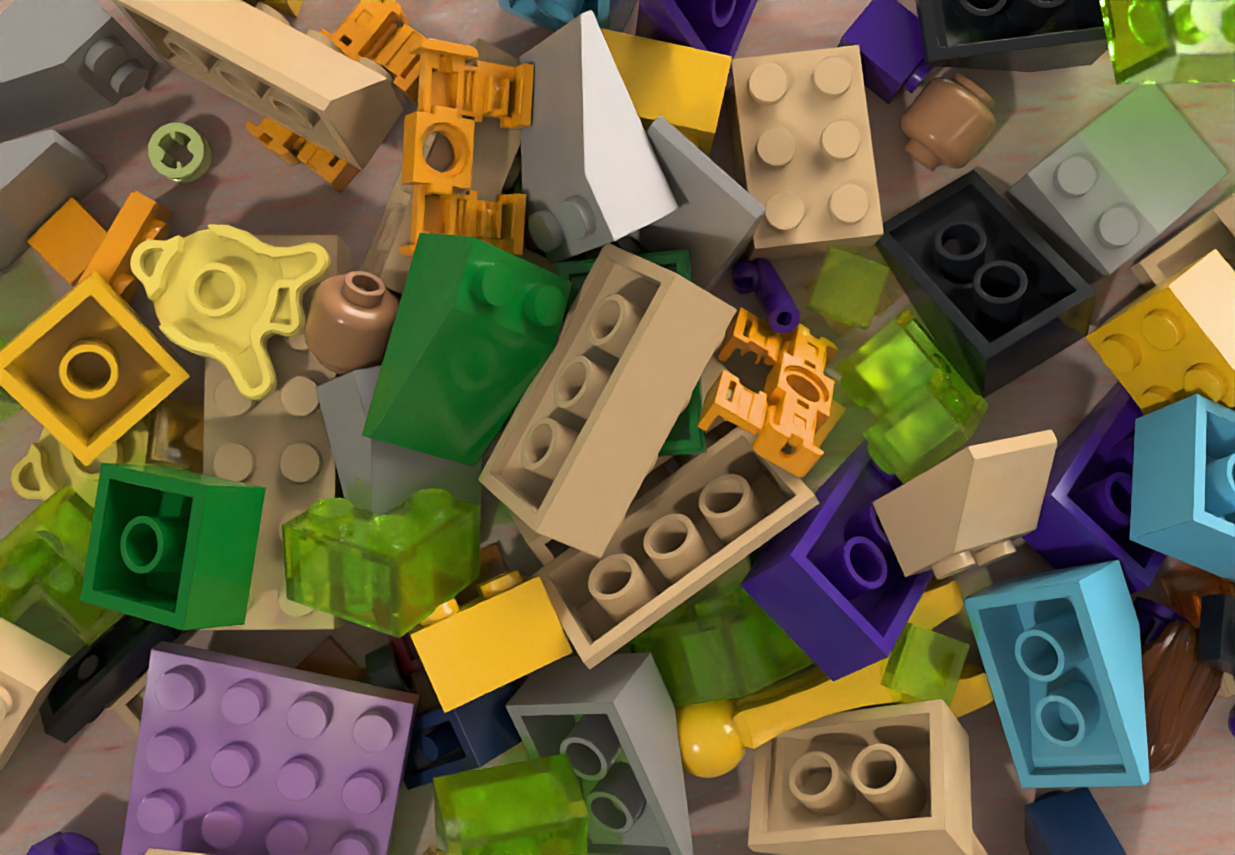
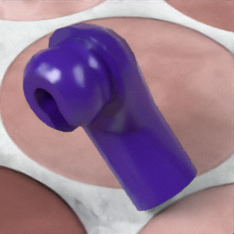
M756 258L752 261L738 260L732 267V280L735 291L739 294L755 292L756 299L773 331L785 334L794 330L799 324L800 312L772 263L765 258Z

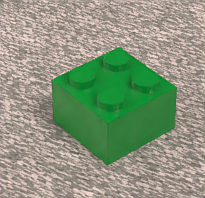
M101 463L80 601L183 631L244 625L266 488L166 466Z

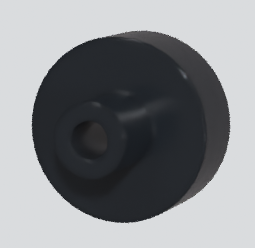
M391 642L365 655L368 675L356 680V682L417 694L412 676L404 677L396 658L398 655Z

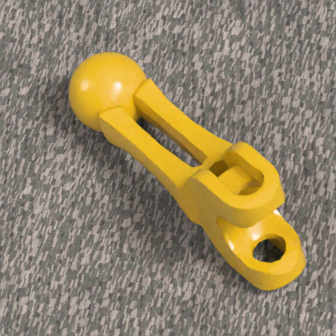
M933 575L889 656L836 681H832L817 665L788 679L760 689L729 695L728 698L716 693L702 692L681 700L675 706L683 770L701 778L722 776L739 764L745 755L747 747L755 749L781 733L824 716L862 706L896 702L898 704L943 699L954 716L959 718L992 702L994 697L985 670L975 664L966 662L932 668L927 661L926 643L933 628L949 617L959 613L964 605L963 593L958 579L949 576L937 580L936 576Z

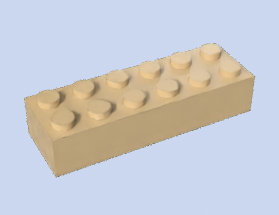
M253 235L261 242L274 247H293L311 242L319 244L328 252L331 258V270L323 280L309 287L303 294L302 303L305 320H307L314 293L321 282L335 275H345L353 271V251L338 235ZM304 332L296 338L273 335L268 339L266 348L277 376V386L275 391L264 400L254 401L245 398L239 393L225 367L215 359L205 357L203 474L265 487L266 490L245 624L200 630L336 629L350 623L351 521L315 388L342 376V374L332 372L320 364L305 343Z

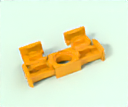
M360 0L332 35L323 28L319 33L330 39L340 49L341 54L356 62L361 57L374 61L396 77L393 84L402 91L406 99L413 104L418 99L420 55L410 54L409 49L427 38L409 26L410 23L407 16L396 1ZM398 22L402 27L398 28L395 24ZM266 117L258 126L250 120L246 122L247 130L267 149L289 165H297L301 161L326 180L340 194L360 170ZM293 149L299 152L297 158L291 153Z
M431 38L425 39L409 49L410 54L420 55L418 107L416 112L405 115L401 184L413 186L410 244L398 246V251L405 257L413 258L419 234L433 233L472 236L515 256L523 255L526 194H496L495 202L478 200V191L468 189H471L475 124H481L482 117L500 119V128L519 130L531 126L534 65L524 63L513 67L477 60L474 62V66L465 65V63L479 58L478 52L474 47ZM462 116L471 117V119L462 118ZM431 133L443 135L452 146V163L444 172L432 169L423 157L422 148L424 140ZM468 190L466 195L457 194L458 191Z
M740 307L726 329L717 359L725 363L737 347L741 349V356H744L747 351L754 352L755 364H759L761 359L764 358L763 363L768 366L773 365V368L767 374L764 392L759 391L758 394L739 384L740 378L723 369L706 393L697 427L707 431L719 415L725 421L728 420L737 425L740 430L744 429L752 435L758 433L760 435L752 444L753 450L758 455L797 477H805L824 454V451L813 445L814 435L830 416L834 380L824 375V369L838 353V347L823 336L817 339L810 335V329L801 323L791 332L782 333L780 336V333L772 330L768 322ZM746 327L747 332L746 335L743 336L744 328ZM728 389L732 390L730 397L726 400ZM787 442L793 444L790 454H786L781 450Z

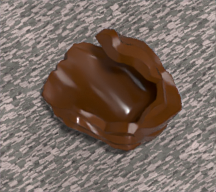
M1182 620L1170 622L1156 640L1141 645L1149 773L1164 771L1175 764L1198 731L1222 684L1223 671L1197 661L1199 628Z

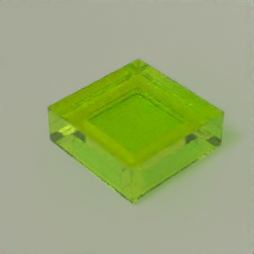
M830 246L826 250L806 309L866 330L870 327L890 267Z
M907 622L891 651L881 685L925 701L943 699L950 708L970 645Z

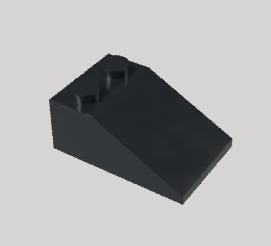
M915 0L925 66L1038 72L1092 65L1121 38L1115 0Z
M975 170L963 175L883 223L884 235L875 243L877 249L944 356L982 399L1088 335L1097 292Z

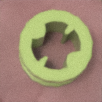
M168 123L161 126L152 134L148 144V156L152 166L160 174L177 183H191L199 180L208 171L212 162V150L208 141L193 127L184 123ZM184 139H190L187 149L194 155L192 160L186 166L177 161V168H170L174 158L168 153L169 147L175 141L184 146Z

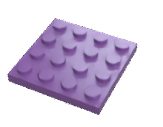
M160 641L151 649L121 855H144L148 848L210 855H390L419 695Z

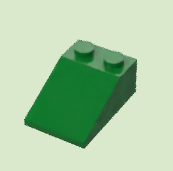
M420 233L361 436L475 467L555 348L573 282L472 236Z

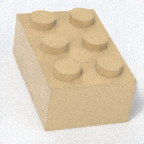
M859 45L731 59L725 92L736 181L766 208L745 252L746 260L752 261L756 258H765L771 262L870 250L884 235Z

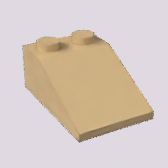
M943 699L839 712L779 734L755 748L748 847L753 852L781 855H973L969 735Z

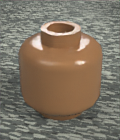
M955 73L951 79L943 77L931 79L900 119L902 131L910 139L904 151L932 172L940 163L953 169L963 168L996 127L995 117L990 111L995 105V101L982 88L959 73Z
M352 271L345 275H335L321 282L314 293L304 327L305 343L321 365L337 374L344 375L354 370L381 366L400 302L391 290L386 288L384 282L371 273Z

